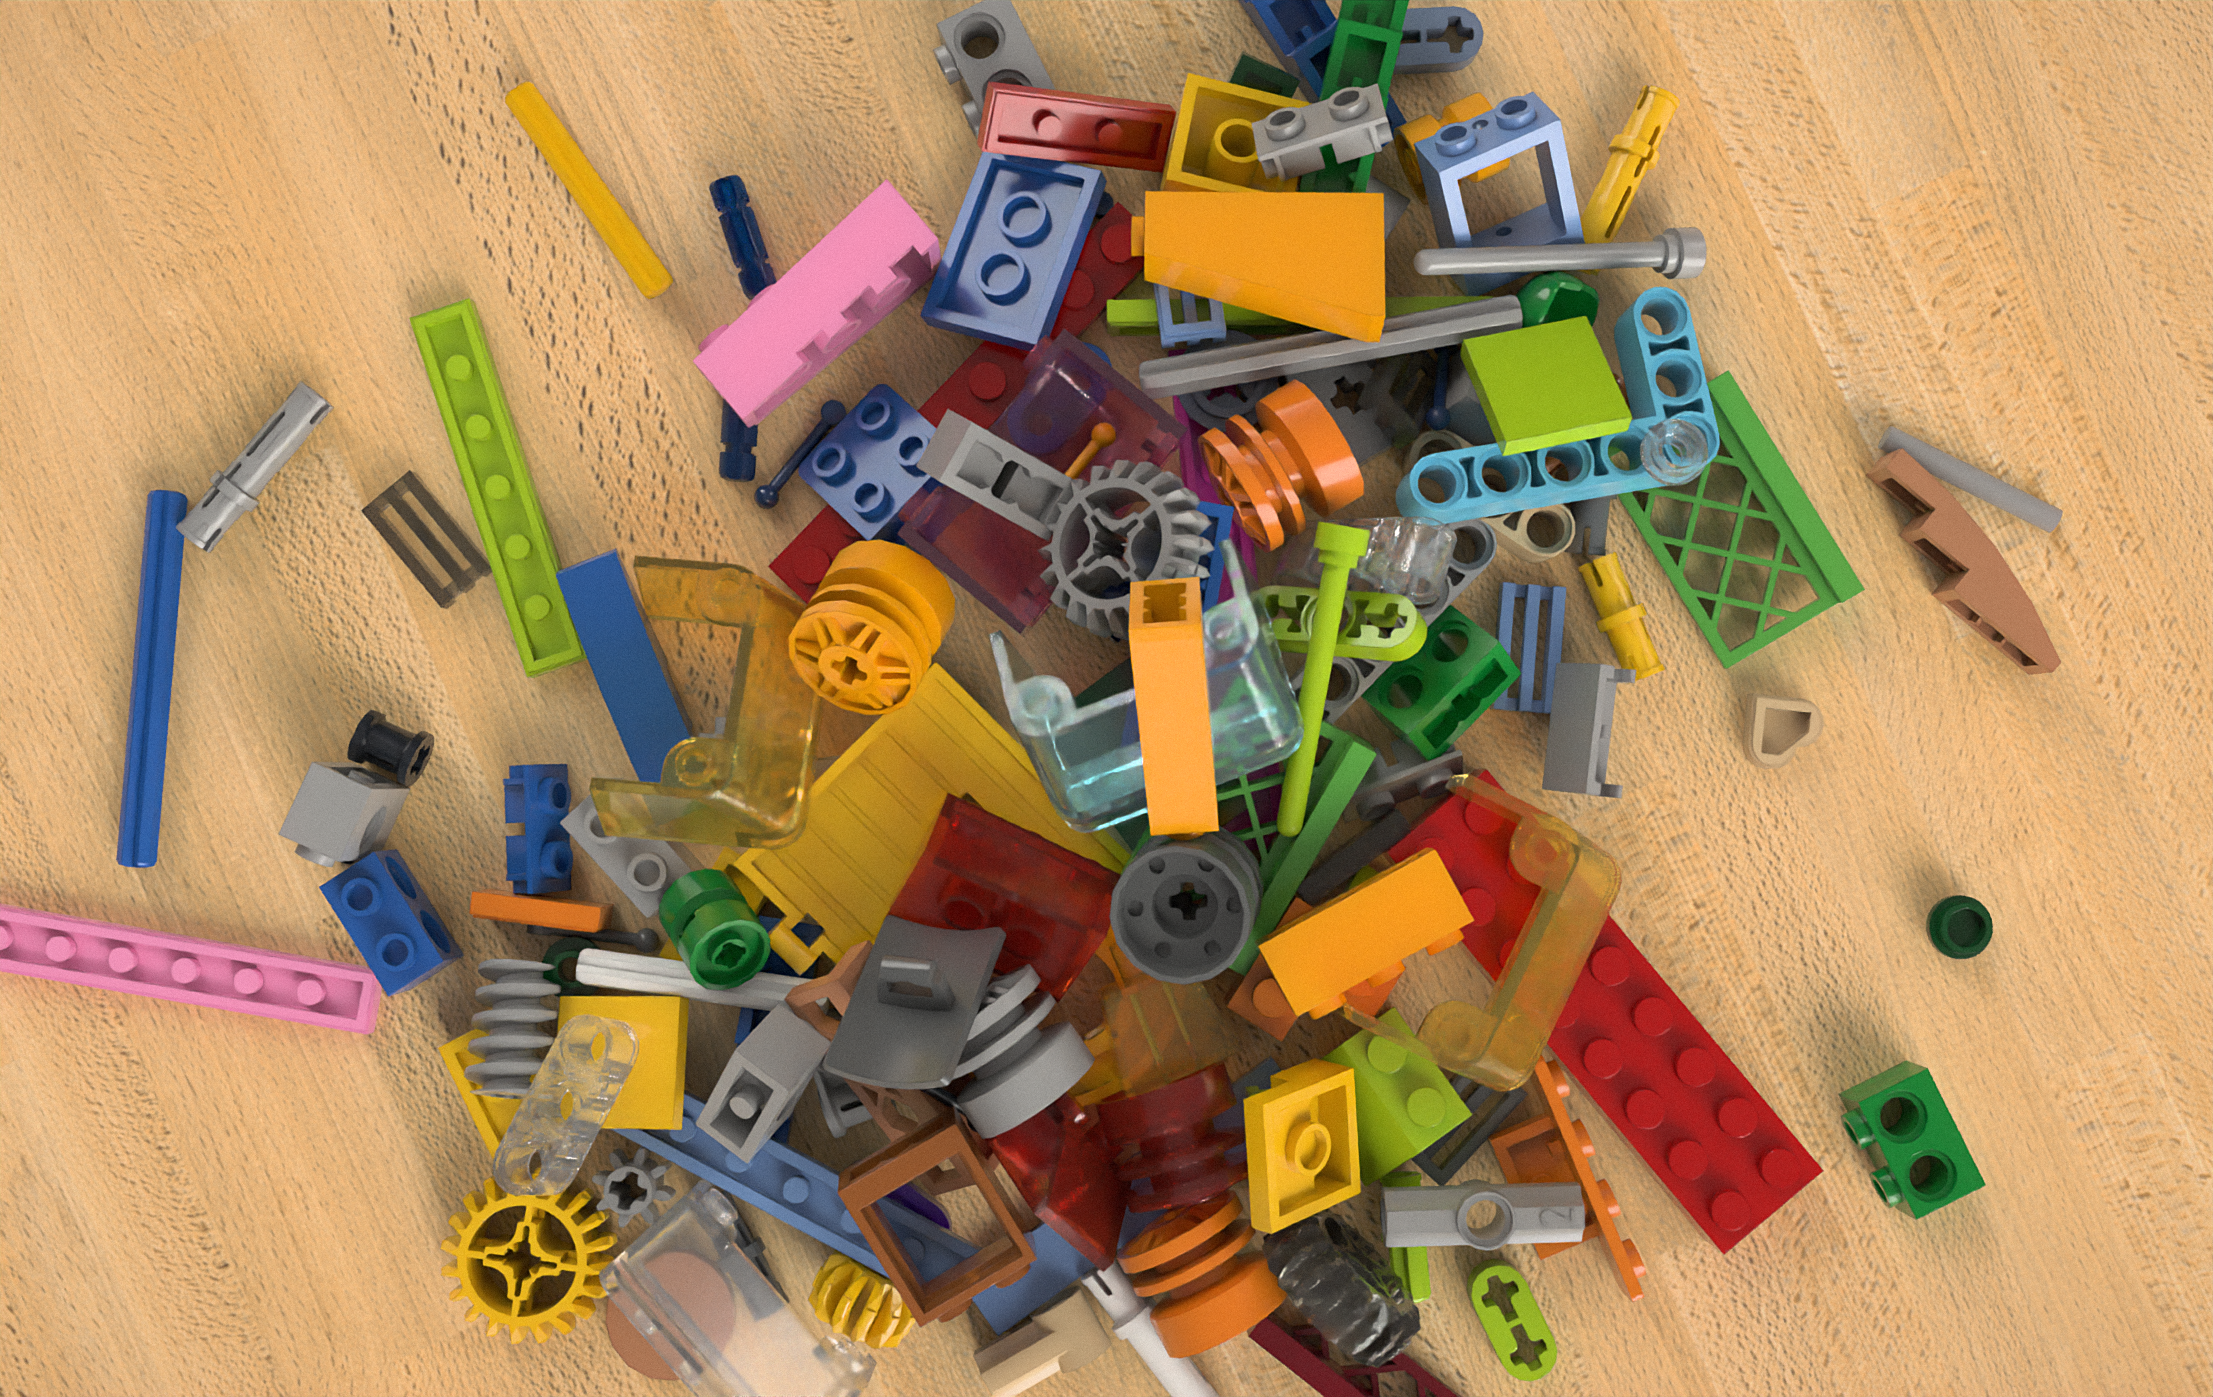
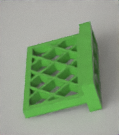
M1729 370L1708 382L1707 385L1718 427L1719 440L1730 458L1716 455L1700 470L1694 496L1658 487L1638 490L1639 492L1648 493L1643 511L1632 492L1617 494L1724 669L1743 660L1837 603H1843L1865 590ZM1671 445L1676 454L1690 457L1689 448ZM1608 447L1609 458L1622 450L1616 447ZM1711 462L1737 467L1745 480L1739 506L1702 498ZM1751 491L1764 512L1747 508ZM1655 496L1692 503L1683 540L1659 535L1653 528L1649 520ZM1700 506L1736 513L1727 550L1691 542ZM1745 516L1770 521L1775 528L1778 538L1772 560L1736 552ZM1663 543L1681 547L1677 565ZM1785 546L1797 566L1781 563ZM1689 549L1725 557L1716 594L1692 589L1687 583L1683 572ZM1734 559L1770 567L1761 604L1725 596ZM1779 570L1804 575L1817 599L1795 612L1770 607ZM1697 597L1714 601L1710 618ZM1726 603L1759 611L1752 637L1729 650L1716 629L1722 604ZM1768 613L1785 617L1764 630Z
M1236 672L1211 715V728L1214 743L1222 727L1225 726L1228 741L1214 744L1213 752L1214 755L1232 751L1240 784L1217 790V801L1244 795L1252 827L1231 833L1241 838L1242 841L1256 838L1261 856L1258 864L1264 883L1261 911L1247 942L1234 963L1228 967L1245 976L1260 954L1254 941L1269 934L1276 927L1377 753L1369 741L1349 730L1344 731L1322 719L1320 735L1329 739L1330 742L1319 761L1314 763L1301 831L1293 837H1286L1278 831L1277 820L1259 825L1250 792L1284 783L1288 753L1283 736L1293 734L1295 722L1280 726L1276 710L1295 720L1298 705L1245 675ZM1243 692L1267 705L1273 728L1235 738L1229 715ZM1276 738L1284 772L1247 782L1238 749ZM1150 824L1147 826L1109 892L1111 899L1113 890L1129 863L1136 856L1142 845L1153 837L1150 833ZM1277 832L1266 850L1263 835ZM1194 889L1184 891L1191 894L1192 901L1202 899L1205 894L1196 893Z

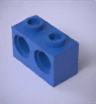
M397 849L374 851L319 886L388 997L415 988L464 956Z

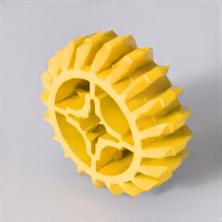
M541 1166L537 1168L530 1182L522 1167L513 1168L508 1172L506 1183L497 1175H493L483 1182L484 1194L475 1190L466 1194L462 1201L467 1212L457 1211L450 1216L448 1224L459 1235L449 1236L444 1239L440 1249L447 1254L456 1256L457 1259L441 1268V1276L447 1278L459 1277L461 1284L449 1293V1300L457 1302L466 1296L468 1297L473 1306L466 1311L464 1315L465 1321L471 1323L482 1314L489 1317L485 1331L486 1337H494L506 1324L509 1325L511 1344L521 1343L525 1339L529 1328L537 1343H545L552 1336L553 1326L561 1334H569L576 1327L575 1316L587 1320L596 1311L592 1298H604L609 1293L611 1286L600 1275L612 1273L617 1268L618 1260L610 1255L600 1253V1251L612 1247L617 1242V1234L610 1231L598 1232L597 1226L610 1216L609 1210H597L590 1214L585 1205L592 1200L595 1193L593 1189L586 1188L576 1197L572 1196L569 1193L573 1185L574 1177L565 1173L552 1187L550 1186L551 1175L548 1167ZM513 1206H526L525 1217L517 1222V1229L514 1235L501 1234L496 1239L485 1238L487 1228L498 1211ZM552 1215L564 1224L571 1234L574 1244L564 1242L554 1234L551 1228ZM527 1242L531 1244V1254L541 1257V1260L533 1267L529 1266V1256L519 1252V1248ZM487 1266L498 1269L505 1276L508 1284V1293L504 1292L494 1282ZM564 1270L576 1272L574 1281L567 1294L552 1301L534 1302V1294L542 1286V1280L545 1275L559 1276Z

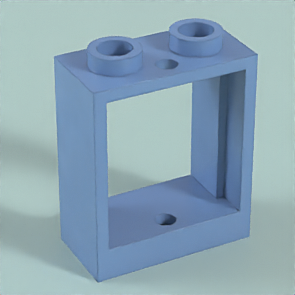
M1534 92L1524 96L1507 98L1490 111L1465 122L1448 124L1440 128L1435 135L1414 143L1440 248L1585 244L1561 120ZM1535 146L1546 203L1470 236L1457 180ZM1532 272L1453 274L1450 276L1466 296H1480Z

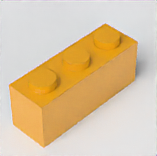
M1426 847L1254 942L1295 1016L1298 1017L1309 1012L1314 1020L1344 1005L1348 1000L1343 992L1364 980H1367L1370 987L1373 988L1398 976L1406 970L1401 960L1425 948L1428 955L1432 956L1455 945L1464 938L1460 928L1473 922L1474 919L1437 851Z

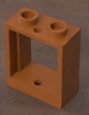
M952 1106L839 1173L838 1195L920 1328L935 1319L943 1323L956 1318L973 1303L972 1297L994 1284L997 1288H1005L1025 1276L1031 1268L1030 1263L1037 1260L1033 1235L955 1106ZM958 1154L1005 1231L1006 1236L930 1281L925 1282L876 1201L953 1155Z

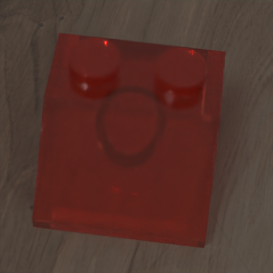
M1066 1091L1031 1118L995 1137L985 1138V1141L1032 1212L1101 1271L1105 1272L1114 1263L1133 1178L1117 1157L1125 1150L1120 1141L1101 1121L1090 1127L1087 1123L1092 1118L1070 1092Z

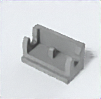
M1556 663L1542 789L1590 796L1622 798L1623 786L1605 784L1616 685L1617 683H1635L1636 670L1615 669V666L1605 664Z

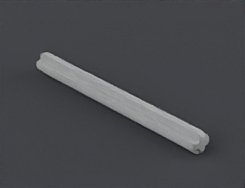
M1506 295L1386 317L1379 343L1363 342L1324 330H1314L1144 361L1139 365L1141 390L1145 399L1154 400L1460 344L1465 339L1521 329L1522 309L1516 296Z

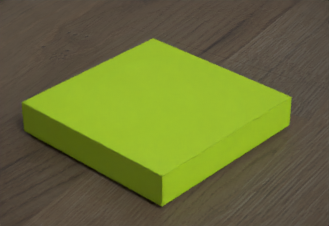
M1587 316L1463 340L1460 356L1502 456L1628 431L1632 415Z

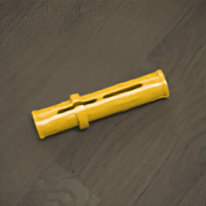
M1644 85L1622 133L1613 137L1608 147L1611 156L1606 164L1607 166L1580 219L1585 244L1612 243L1647 170H1653L1660 158L1657 149L1669 122L1680 104V100L1671 92L1651 85L1648 87ZM1588 269L1577 271L1587 275L1593 274L1594 276H1598L1601 269Z

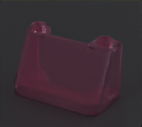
M1065 328L1054 341L1045 335L1030 351L1022 363V366L1030 372L1024 381V388L989 429L990 433L1064 474L1092 440L1091 432L1094 426L1102 422L1111 424L1116 431L1114 443L1109 447H1102L1076 479H1083L1089 483L1091 482L1092 466L1099 467L1103 465L1112 470L1116 460H1128L1136 465L1139 462L1147 461L1160 467L1162 470L1184 442L1188 428ZM947 485L943 487L938 486L931 494L921 487L899 513L898 518L905 524L897 534L1022 637H1025L1054 603L1050 600V597L1056 587L1047 585L1045 580L1040 577L1052 562L1043 559L1037 551L1051 544L1053 535L1047 541ZM1135 503L1120 508L1115 514L1123 518Z

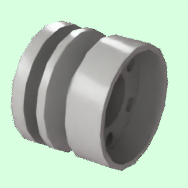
M1030 964L1017 967L1002 976L990 978L952 1078L953 1080L970 1072H973L975 1075L956 1100L982 1139L992 1138L1004 1133L1040 1112L1076 1084L1095 1061L1094 1056L1068 1020L1049 1025L1041 1030L1038 1029L1037 1025L1051 1011L1056 1001L1049 991L1037 993L1025 999L1041 981Z

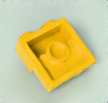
M1314 1058L1271 1075L1270 1089L1243 1099L1252 1228L1272 1234L1361 1193L1354 1068Z

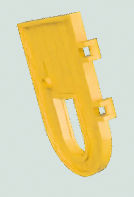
M936 661L922 677L918 689L907 706L890 714H882L734 862V865L785 914L767 934L770 937V947L799 976L814 963L822 952L837 965L851 946L867 940L874 944L881 925L888 915H894L930 927L951 930H978L985 923L990 913L999 909L1005 902L1009 905L1028 886L1109 967L1118 989L1116 1009L1114 1010L1111 1007L1102 1025L1084 1034L1087 1039L1083 1040V1042L1095 1058L1092 1066L1076 1084L1040 1112L1066 1111L1084 1107L1118 1092L1136 1079L1158 1056L1177 1022L1182 1007L1185 985L1156 980L1133 966L1117 945L1109 918L1112 899L1109 897V892L1130 855ZM968 793L997 823L1012 827L1015 833L1012 845L1005 849L996 848L993 845L992 834L958 801ZM807 912L825 929L808 947L791 931ZM973 1072L968 1073L971 1079L975 1076Z

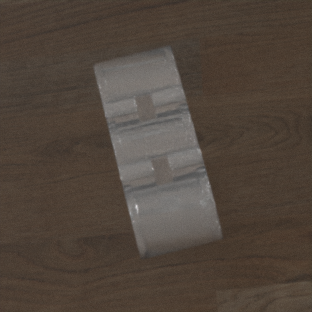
M1428 517L1306 520L1305 531L1294 537L1287 532L1270 581V585L1307 588L1320 587L1324 563L1317 562L1320 549L1313 548L1317 524L1320 521L1370 530L1366 557L1359 556L1357 569L1350 568L1346 590L1399 594L1408 598L1414 605L1430 604L1437 601L1440 597L1457 537L1449 526Z
M583 1014L571 1018L560 1029L496 1150L493 1159V1175L497 1184L505 1192L515 1196H550L561 1193L572 1183L636 1062L639 1053V1039L635 1030L627 1022L614 1018ZM602 1031L605 1038V1048L601 1057L595 1061L592 1056L591 1046L593 1039ZM567 1091H570L573 1097V1109L571 1115L565 1121L561 1115L560 1104ZM537 1150L541 1158V1170L537 1178L533 1180L529 1171V1163L532 1155Z

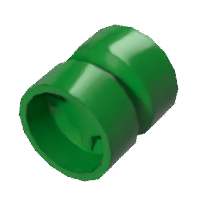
M705 868L689 872L680 877L664 892L659 904V921L696 983L706 989L723 991L739 987L752 979L764 967L770 954V937L752 908L749 907L732 877L721 870Z

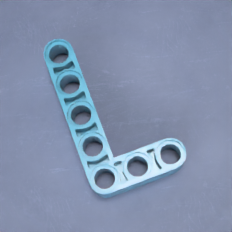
M1653 287L1645 290L1616 322L1614 339L1633 417L1628 431L1508 456H1502L1497 443L1430 454L1421 458L1400 481L1396 490V505L1400 514L1408 522L1417 526H1436L1673 485L1690 478L1716 456L1720 442L1692 317L1686 300L1677 291L1670 288ZM1641 315L1653 317L1659 323L1662 335L1649 332L1644 327ZM1656 375L1666 377L1673 383L1676 389V397L1665 395L1658 388ZM1670 436L1678 437L1688 445L1690 460L1679 457L1673 451L1670 445ZM1608 447H1616L1626 454L1629 460V471L1617 468L1610 461ZM1545 457L1556 458L1565 465L1568 471V481H1559L1548 473L1545 467ZM1482 468H1493L1499 471L1506 481V492H1496L1490 489L1482 478ZM1429 478L1436 481L1444 492V502L1433 503L1426 500L1419 491L1418 479Z

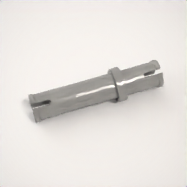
M300 381L296 385L297 387L287 397V400L250 440L234 462L224 472L217 470L209 479L213 485L193 510L177 524L176 529L206 552H212L227 530L246 510L252 512L260 503L257 497L268 482L299 449L314 428L334 409V406L304 382Z

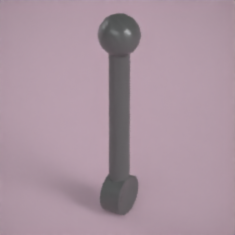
M527 924L526 933L536 935L579 936L594 941L634 945L643 953H651L659 945L657 932L650 928H643L638 933L609 929L592 933Z

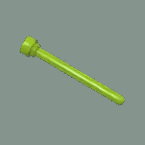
M1320 521L1317 524L1313 548L1320 549L1317 562L1324 563L1276 822L1278 831L1286 837L1297 835L1303 826L1350 568L1357 569L1359 556L1366 557L1370 530Z

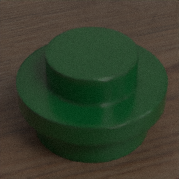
M1952 895L1941 899L1932 907L1926 921V932L1932 946L1942 955L1954 959H1969L1977 956L1987 947L1992 937L1993 923L1990 913L1981 902L1968 896Z

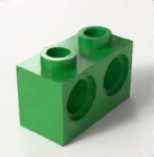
M1449 605L1427 627V637L1421 649L1408 659L1394 661L1361 697L1385 727L1428 762L1441 757L1522 673L1497 639L1452 605Z
M1906 1060L1839 1093L1847 1110V1113L1841 1115L1843 1127L1857 1149H1866L1876 1169L1869 1173L1871 1183L1886 1207H1895L1899 1211L1918 1220L1986 1186L1928 1068ZM1898 1097L1902 1106L1901 1117L1895 1125L1884 1128L1880 1120L1881 1109L1888 1100ZM1927 1156L1930 1161V1173L1924 1182L1912 1186L1909 1178L1910 1168L1918 1158Z

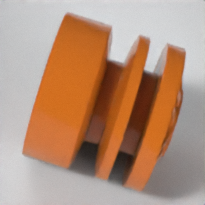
M1296 379L1255 404L1256 417L1262 432L1261 434L1245 418L1236 414L1225 422L1227 436L1214 427L1198 438L1199 451L1209 472V479L1222 505L1234 507L1232 520L1265 553L1274 550L1284 543L1282 528L1293 537L1306 530V518L1300 499L1313 512L1325 518L1364 495V482L1346 439L1317 396L1305 384Z
M1224 1190L1174 1207L1150 1222L1140 1234L1128 1241L1117 1253V1259L1124 1273L1140 1272L1132 1282V1287L1137 1296L1148 1297L1168 1291L1169 1294L1160 1300L1149 1313V1319L1170 1358L1180 1359L1196 1355L1230 1340L1267 1317L1282 1304L1289 1294L1267 1250H1255L1236 1255L1250 1241L1256 1230L1252 1228L1250 1219L1235 1220L1244 1209L1235 1190Z

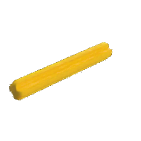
M526 81L509 91L505 96L506 105L639 291L647 299H653L665 292L673 284L672 276L533 83Z

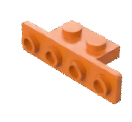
M1533 1049L1522 1053L1521 1057L1542 1104L1544 1113L1492 1134L1487 1140L1506 1184L1577 1182L1581 1187L1585 1211V1229L1583 1230L1582 1242L1531 1243L1535 1254L1540 1260H1543L1598 1237L1619 1289L1631 1302L1642 1299L1645 1296L1638 1278L1646 1275L1644 1264L1632 1240L1629 1238L1621 1241L1612 1218L1621 1215V1211L1606 1179L1604 1178L1596 1182L1587 1158L1596 1155L1584 1124L1580 1119L1571 1122L1562 1102V1098L1570 1095L1565 1077L1555 1059L1545 1062L1544 1057Z

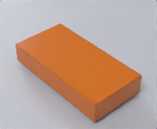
M488 888L472 891L469 914H473V918L596 933L611 926L614 904L538 894L513 893V891Z

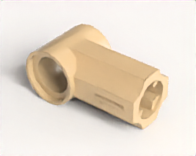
M1080 1286L1071 1287L1053 1296L1031 1313V1319L974 1351L973 1357L979 1368L980 1375L992 1395L995 1397H1014L1059 1370L1064 1374L1087 1365L1111 1346V1340Z

